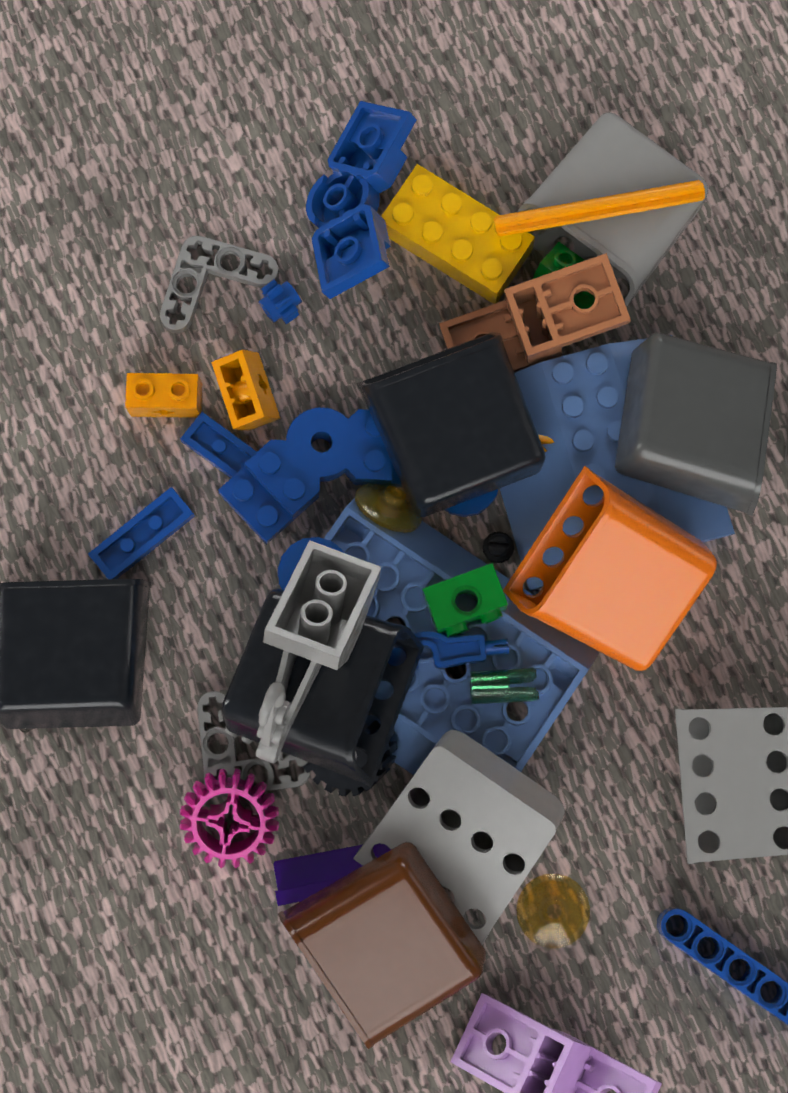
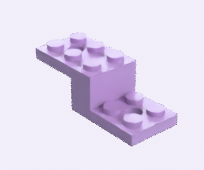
M481 993L450 1061L504 1093H607L611 1090H614L616 1093H658L662 1084L565 1032L550 1028L484 993ZM502 1034L506 1039V1047L501 1054L495 1055L492 1043L495 1037Z

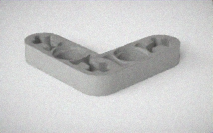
M203 236L189 237L181 247L160 310L161 322L165 329L171 333L179 334L189 329L208 273L262 288L273 279L277 282L279 278L277 262L269 255ZM198 245H202L204 253L214 255L213 250L218 249L214 258V266H210L211 260L206 256H199L197 260H193L189 250H196ZM233 254L238 256L240 265L235 270L227 271L221 267V261L226 255ZM247 258L251 259V267L259 269L263 267V264H268L269 271L272 272L271 275L267 274L263 279H259L258 273L255 270L247 268V276L242 275L246 269ZM182 278H194L197 281L195 290L191 293L180 292L177 287ZM173 296L182 301H191L190 305L183 302L181 313L185 319L184 321L178 320L176 325H173L170 317L167 316L169 313H175L178 307L177 300H172Z
M210 691L200 698L197 711L204 777L207 773L217 777L218 770L223 768L227 771V775L231 776L236 767L243 766L241 778L246 780L253 766L262 765L269 773L265 791L296 788L308 781L311 771L307 773L304 770V773L299 774L298 781L294 782L291 776L284 775L279 776L281 784L274 785L275 772L271 762L260 758L237 761L235 738L225 732V728L214 727L206 731L205 726L206 723L213 724L212 714L205 712V706L210 705L211 698H216L218 703L223 704L225 695L218 691ZM221 710L218 711L219 723L224 722ZM217 733L224 734L229 742L227 750L222 754L212 753L208 746L210 738ZM289 755L284 761L278 759L276 761L279 762L278 769L289 768L290 761L296 760L297 765L301 767L308 762ZM228 793L220 794V795H216V796H224V797H225V796H228Z

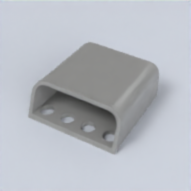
M607 112L598 118L517 212L700 180L704 184L706 199L708 185L699 174L620 116ZM705 199L693 203L547 228L543 234L533 235L535 236L533 248L545 257L553 249L554 243L558 238L567 237L574 243L573 252L584 260L607 253L615 277L622 278L629 284V292L622 296L627 308L699 212Z
M788 707L675 709L687 864L788 855Z
M450 730L443 734L353 859L364 866L377 858L373 852L375 844H385L392 850L402 843H412L442 887H446L453 892L454 905L481 945H483L493 926L555 835L564 817L565 808L558 797L461 731ZM469 909L480 910L486 918L485 924L481 926L471 924L466 918V911Z

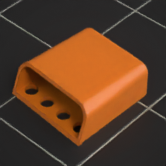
M584 466L506 584L503 592L526 615L544 622L636 671H644L654 663L713 577L717 561L713 553L701 540ZM590 486H599L603 491L602 499L598 503L591 505L584 502V491ZM572 516L579 517L583 521L581 531L575 535H569L563 531L564 521ZM550 547H558L563 551L561 561L555 565H548L543 561V554ZM531 577H537L543 581L542 590L535 595H529L523 591L524 582Z

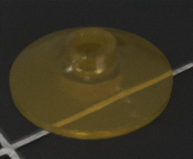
M364 484L358 488L355 494V502L360 511L381 527L406 533L418 529L422 522V517L416 516L405 492L398 487Z
M544 874L534 878L524 887L517 902V919L523 933L532 942L542 947L562 948L572 944L584 933L589 922L590 906L584 890L573 879L561 874ZM552 904H557L561 909L560 916L555 919L550 918L547 914V909Z

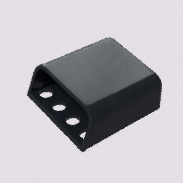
M491 332L357 383L412 510L418 517L429 516L536 475L543 467L546 458L545 452L500 333Z
M99 579L0 583L1 725L6 729L136 725L141 718L151 582L143 579Z
M273 589L268 593L225 695L221 709L224 722L230 732L258 743L261 739L257 737L260 725L259 712L269 686L276 682L283 654L282 649L263 642L264 631L284 592L282 589ZM366 616L363 628L348 661L338 670L324 665L321 666L288 732L281 752L372 787L424 646L411 629L401 624L397 625ZM394 647L400 648L406 653V660L399 666L388 664ZM297 655L286 691L285 701L292 704L311 660ZM381 681L389 682L394 689L391 697L385 700L375 697ZM368 715L378 717L381 722L379 730L373 734L362 732ZM356 749H361L368 757L367 763L362 768L356 763Z

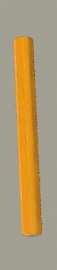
M700 180L498 215L494 217V228L496 234L501 237L693 203L705 199V188Z

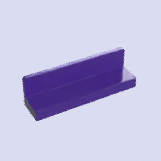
M381 843L375 844L373 847V852L377 858L391 850L387 845ZM362 845L275 861L273 865L278 891H275L278 906L301 902L362 867L363 865L353 859Z

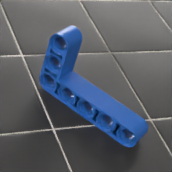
M668 908L659 914L657 929L664 939L788 1026V983L688 912L678 908ZM679 915L683 919L684 928L680 934L670 935L666 929V922L671 916ZM704 937H711L715 944L714 952L708 957H701L697 950L699 941ZM735 959H742L746 966L744 975L739 979H733L729 974L730 963ZM773 981L777 987V993L772 1000L764 1001L760 995V989L765 982Z

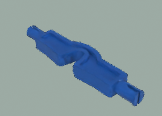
M436 632L414 633L424 647L431 649L434 666L438 669L468 663L485 662L486 655L509 654L508 638L485 641L484 635L448 638ZM394 647L388 664L392 666L401 665L406 660V653L402 649Z

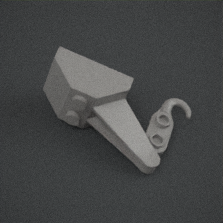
M309 540L264 631L263 642L282 649L283 654L276 682L269 686L259 712L260 725L257 737L261 739L256 751V757L273 764L276 763L288 732L321 666L324 665L338 670L348 661L363 628L379 582L382 567ZM298 655L311 660L291 704L285 701Z

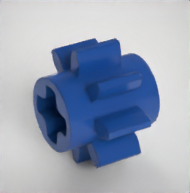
M273 279L261 288L264 298L258 301V303L273 323L282 318L284 323L288 324L299 316L297 312L299 310L296 306L302 303V300L288 281L278 285L275 279Z

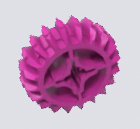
M223 768L219 771L218 780L211 773H207L204 778L205 784L195 781L192 787L195 793L187 792L185 794L184 801L188 805L181 806L180 815L185 817V819L181 820L180 829L188 831L184 836L185 843L196 842L192 850L194 855L200 854L202 851L206 852L204 859L206 864L210 863L213 857L219 858L218 866L220 868L225 866L226 859H232V865L235 868L239 867L241 857L251 864L254 861L253 852L263 856L266 853L264 843L273 844L275 836L272 832L277 831L279 828V822L273 818L279 815V808L271 806L275 801L273 793L262 795L267 787L265 782H260L256 786L253 785L255 779L253 773L247 775L246 780L240 779V769H235L233 778L227 777V771ZM228 793V797L223 803L210 804V807L203 806L212 797ZM239 795L253 804L258 815H253V811L244 809L241 806ZM232 804L234 822L230 824V829L227 832L225 814L229 812V807ZM202 822H206V826L215 828L220 835V840L212 837L205 830ZM250 829L256 830L245 840L231 843L235 834L239 832L249 833Z

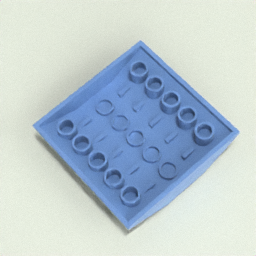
M647 338L601 345L543 361L515 372L537 434L548 436L554 441V443L542 445L547 451L545 452V462L538 474L499 488L521 562L584 466L692 534L703 543L735 534L727 507L631 478L616 471L615 460L631 355L633 350ZM590 486L583 493L584 502L590 505L598 503L603 497V491L599 486ZM576 516L567 518L563 524V531L569 535L579 533L583 527L582 519ZM550 547L544 552L543 561L548 565H555L561 561L563 551L558 547ZM531 577L526 580L529 591L543 587V581L540 578Z

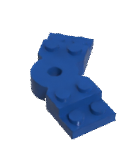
M360 101L328 158V164L333 170V174L329 177L324 174L316 181L309 192L306 201V213L309 220L319 228L311 239L321 290L329 299L390 267L386 249L391 247L386 222L377 213L380 202L379 194L393 185L407 159L401 148L417 121L409 111Z
M322 407L309 409L298 415L287 431L286 440H270L244 463L245 467L218 489V493L267 545L319 498L320 482L337 479L345 473L354 485L366 486L368 484L369 486L402 487V484L369 410L358 409L352 416L347 418L336 410ZM324 439L330 443L331 448L326 452H318L313 449L312 443L315 440Z

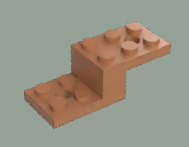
M605 253L504 289V301L439 323L447 349L491 332L500 333L515 373L537 363L561 357L562 347L629 324L631 319L608 255ZM586 291L591 293L595 299L594 304L587 309L577 307L574 303V297L579 292Z

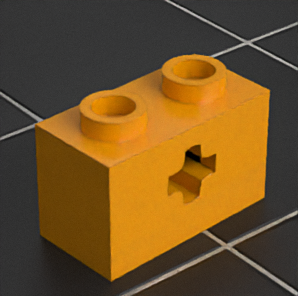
M242 349L211 362L233 429L249 431L281 419L258 352Z
M127 373L125 408L131 417L197 418L202 412L203 384L198 374Z

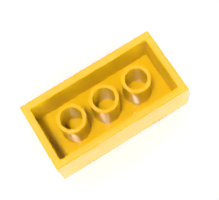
M416 164L381 215L385 219L390 240L493 304L499 301L504 293V289L509 286L533 250L535 236L528 232L498 236L494 228V217L498 216V213L419 164Z

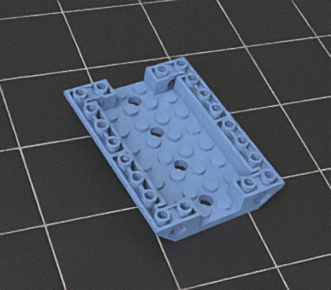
M368 484L345 507L324 537V539L331 540L339 546L345 554L382 567L379 582L367 616L384 621L392 618L401 619L413 633L426 631L437 633L422 594L423 588L488 565ZM495 570L501 587L504 589L510 579ZM523 588L526 594L533 595ZM504 593L508 607L506 610L501 611L502 618L486 624H482L481 619L467 624V631L451 637L484 635L485 641L508 638L509 654L486 655L485 662L465 664L466 674L460 679H452L447 676L445 668L438 669L434 666L431 649L424 647L418 662L419 668L414 673L394 726L395 735L390 738V741H397V750L392 753V755L396 756L395 763L414 775L443 734L450 730H457L465 733L521 772L600 652L521 612ZM461 594L455 600L457 607L465 612L471 611L477 606L476 599L470 594ZM381 681L375 697L380 700L388 699L393 694V686L387 681ZM520 700L525 703L527 716L521 721L510 719L506 713V707L509 702Z

